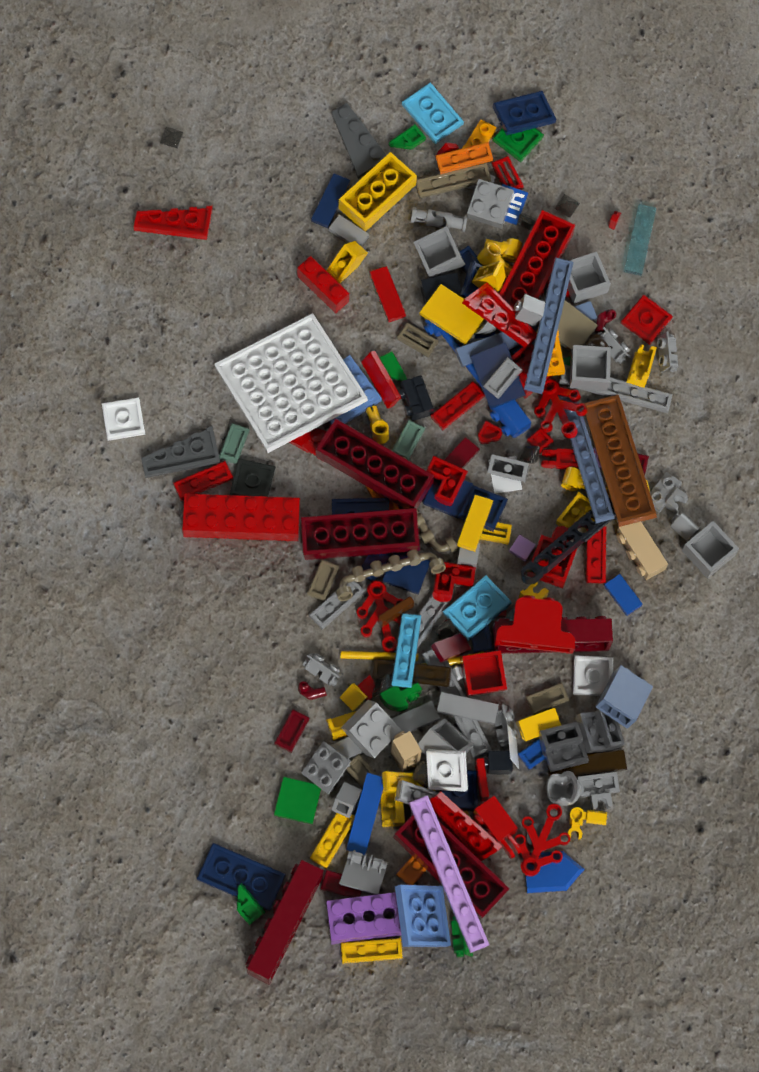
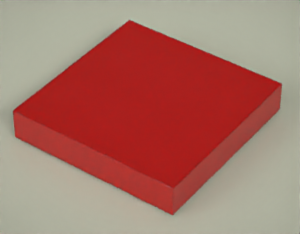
M643 295L621 320V324L651 345L672 320L673 316Z

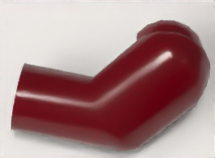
M608 309L597 316L596 324L598 326L595 329L596 333H604L603 327H605V324L616 318L615 310Z
M302 681L298 685L299 693L308 700L327 696L325 687L313 689L306 681Z

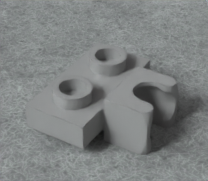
M667 472L652 489L650 495L657 512L660 513L666 506L668 510L677 514L679 513V505L676 502L680 501L685 504L688 501V496L679 489L682 482Z
M617 772L580 776L577 778L581 785L580 798L590 796L591 810L596 811L598 801H603L606 809L612 808L611 794L620 792Z

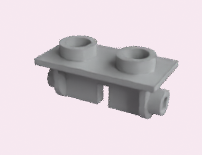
M603 327L605 332L598 334L607 342L609 347H613L611 349V357L615 362L623 363L626 360L625 356L631 357L628 353L630 349L624 342L619 343L616 339L618 335L612 328L608 330Z
M667 331L657 338L660 373L667 369L670 372H675L679 367L677 355L671 354V352H677L676 338Z
M318 653L308 654L307 657L310 660L306 659L303 663L304 669L317 676L319 671L323 672L319 679L329 686L335 687L339 681L336 678L343 677V674L340 673V668L334 664L329 665L324 662L325 658Z
M502 705V708L498 707L495 720L496 727H503L496 730L498 744L501 747H507L509 743L507 724L512 729L514 740L518 739L517 731L513 727L512 722L514 720V713L506 705Z

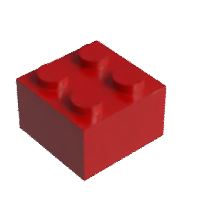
M501 650L467 655L460 658L466 697L507 690Z

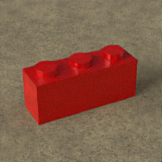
M311 256L297 267V277L334 313H337L349 302L350 293Z

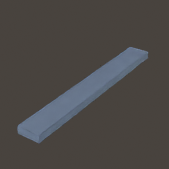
M555 258L545 299L544 313L540 320L524 390L539 394L543 393L574 263L572 261Z
M591 301L575 306L577 310L590 320L597 319ZM530 325V326L535 330V332L537 333V328H538V326L536 325V326L534 327V326ZM501 332L456 348L455 352L461 367L473 364L470 356L505 342L509 350L522 345Z
M558 395L560 400L572 402L569 397ZM564 409L569 421L574 422L578 429L577 435L570 439L595 523L614 519V513L583 416H578L575 411Z

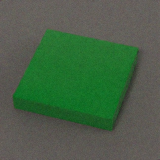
M502 128L493 138V142L519 162H522L544 138V134L534 128L506 136Z
M283 777L274 816L313 825L321 788L316 784Z

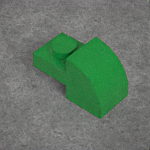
M419 683L412 685V688H406L402 691L398 686H393L380 693V700L386 708L392 711H405L408 709L407 701L413 702L418 699L422 688Z

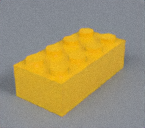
M390 152L339 199V210L366 232L416 186L417 175Z

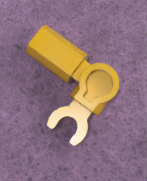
M579 807L573 808L569 813V825H571V828L567 832L570 838L571 833L575 831L578 833V840H581L583 833L580 826H583V820L589 824L606 825L607 812L595 810L584 812Z

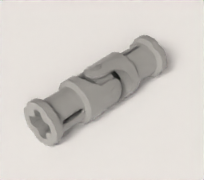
M413 207L411 223H425L426 226L438 228L447 226L449 229H462L465 232L468 216H456L453 213L430 209L425 211Z

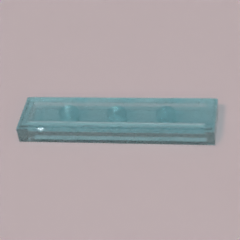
M638 205L624 268L625 273L642 276L657 209L655 207Z

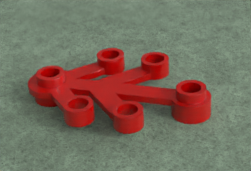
M546 380L542 399L534 409V413L537 418L545 417L540 426L546 433L552 431V421L556 413H558L563 424L561 431L564 437L572 439L577 435L578 429L574 422L569 421L564 409L575 411L578 416H584L587 414V408L583 403H572L578 402L581 398L578 390L561 388L556 381ZM558 395L569 397L572 402L560 400ZM551 398L553 403L547 413L545 407Z
M373 581L368 585L367 593L369 596L356 612L359 619H365L368 616V609L374 601L376 602V610L366 625L361 627V635L365 638L372 635V629L377 623L379 615L389 610V608L384 606L383 599L394 606L398 602L403 601V599H398L388 593L385 584L381 581ZM375 588L380 589V593L376 594L373 592V590ZM364 610L366 614L361 616L359 611ZM399 616L398 618L393 620L396 623H398L399 628L402 616ZM388 623L381 627L384 636L382 648L385 652H394L397 649L398 642L391 635ZM368 628L370 633L365 634L363 630ZM392 643L393 647L387 648L386 644Z
M550 804L547 807V819L539 838L533 826L534 820L529 816L524 817L522 820V827L527 830L534 847L530 855L525 844V836L522 834L515 836L514 840L516 843L517 838H522L524 841L522 844H518L522 851L521 855L523 857L521 871L526 876H535L539 873L542 866L550 863H560L563 858V854L555 850L551 855L538 859L542 851L558 845L565 846L570 842V835L565 832L561 833L558 837L546 841L554 821L558 820L562 815V808L558 804ZM555 810L557 812V815L552 816L550 814V811ZM525 820H530V821H531V825H530V826H526V825L524 824V821H525ZM566 836L568 841L562 842L561 837ZM554 854H559V855H560V859H559V860H555V859L553 858V855H554ZM528 864H533V865H534V869H533V870H529V869L527 868V865H528Z

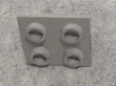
M323 741L301 773L329 794L334 790L333 787L336 783L340 781V777L344 776L343 773L347 767L351 766V760Z
M356 850L353 852L349 851L339 884L378 895L388 862L384 861L385 859L373 858V855L369 857L366 853L363 855L356 852Z

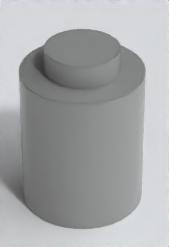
M677 513L671 519L672 525L670 527L687 542L700 530V527L684 513L681 515Z

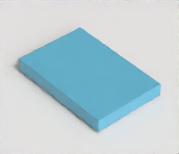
M431 82L402 101V106L435 144L464 124L461 117Z
M485 575L443 611V614L469 641L506 610L512 602Z

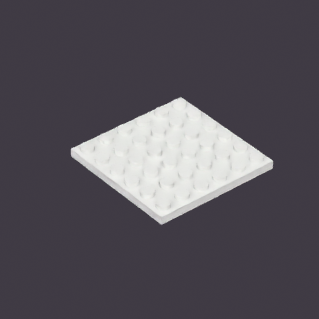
M313 313L214 364L217 372L267 453L368 401L367 396Z

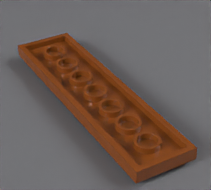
M619 395L583 403L587 408L585 417L619 527L657 518Z

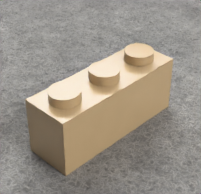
M642 522L618 527L616 538L627 549L626 554L631 561L634 560L637 565V572L641 577L644 576L648 580L666 570L668 563Z
M403 731L395 735L392 741L391 755L400 771L407 772L418 766L422 751L410 731L407 733Z

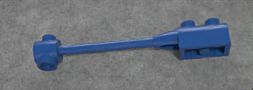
M427 319L425 320L426 325L424 328L429 335L433 333L436 337L442 335L454 352L456 348L460 347L450 334ZM474 364L467 365L466 368L481 386ZM515 400L491 409V418L495 422L500 420L503 424L501 430L506 437L511 435L512 438H516L531 428L530 419Z

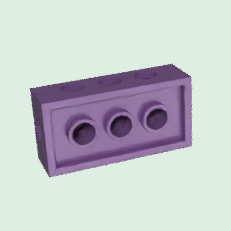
M396 892L326 901L331 945L402 936ZM387 911L392 912L394 918L386 919L383 914ZM366 914H371L374 920L367 922L363 917ZM350 916L354 919V923L346 924L343 919Z

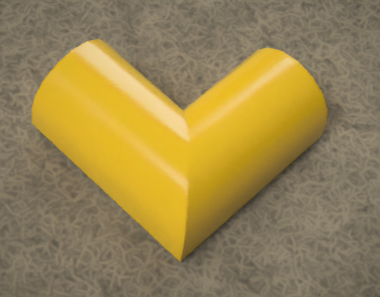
M578 492L556 520V524L567 528L573 525L591 509L588 498Z

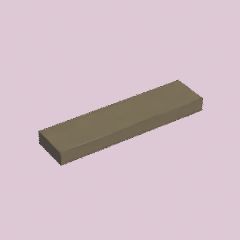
M487 163L444 174L417 179L416 185L421 199L477 185L478 179L490 182L491 177Z

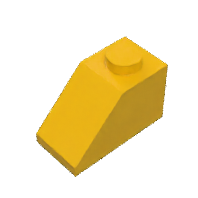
M356 241L344 244L326 271L340 284L359 267L368 252Z
M499 260L479 267L472 283L478 288L488 283L498 293L502 289L506 278L503 262Z

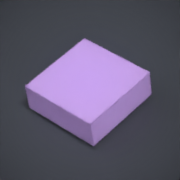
M519 535L509 552L526 561L536 544Z

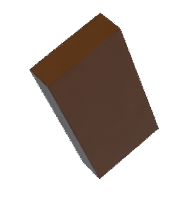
M407 597L379 615L378 623L380 626L384 627L401 616L402 613L404 614L414 607L412 597Z

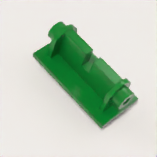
M454 916L453 921H451L452 935H460V938L453 939L454 954H456V957H464V955L473 957V952H469Z

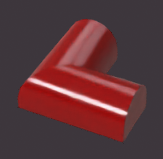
M433 456L426 471L434 475V478L442 481L435 499L443 505L452 506L468 471Z
M444 562L446 569L436 574L433 598L440 602H448L452 599L454 584L472 587L476 567Z

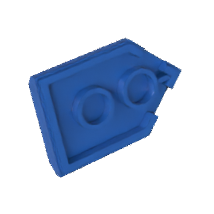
M560 851L563 854L560 863H550L542 866L539 873L535 876L525 875L527 893L567 891L585 869L564 851ZM541 852L538 859L549 856L552 852ZM554 854L553 858L559 860L560 855ZM528 864L527 868L533 870L534 865Z

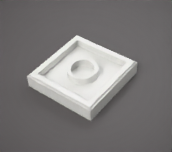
M139 397L102 403L108 441L145 435Z
M575 655L573 695L601 696L613 673V657Z
M428 749L426 751L428 789L464 792L468 790L466 751Z

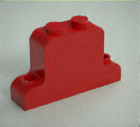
M525 595L516 601L513 624L501 625L498 628L495 645L573 654L575 637L570 632L561 631L563 608L560 602L550 597L536 599L535 596Z

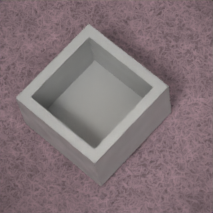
M478 179L467 212L468 218L502 229L514 196V190Z
M447 226L414 241L430 278L443 276L465 265L452 233Z
M597 252L569 260L574 262L567 288L573 304L608 293L611 283Z
M573 345L570 355L569 388L607 391L610 384L611 347Z
M712 521L684 545L682 552L708 579L736 556L739 548Z
M367 700L341 727L366 756L375 758L393 740L394 736L401 731L378 703Z
M446 719L431 727L418 743L422 753L425 755L428 749L466 751L467 754L474 745Z

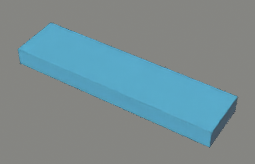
M402 613L392 686L412 688L421 615Z

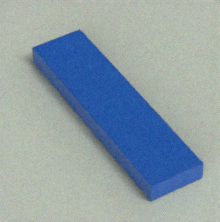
M371 773L366 774L346 850L352 852L356 850V852L363 855L367 851L383 792L382 776Z

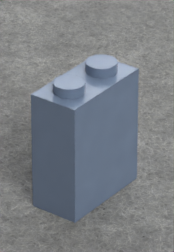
M620 665L612 673L595 707L628 729L637 720L653 686L632 673L628 668Z

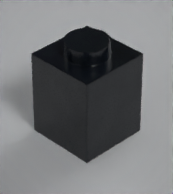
M489 751L487 757H484L485 769H488V775L512 774L513 762L510 759V751Z

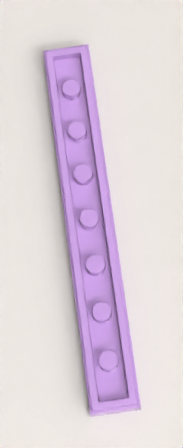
M428 795L409 802L469 952L472 953L489 946Z

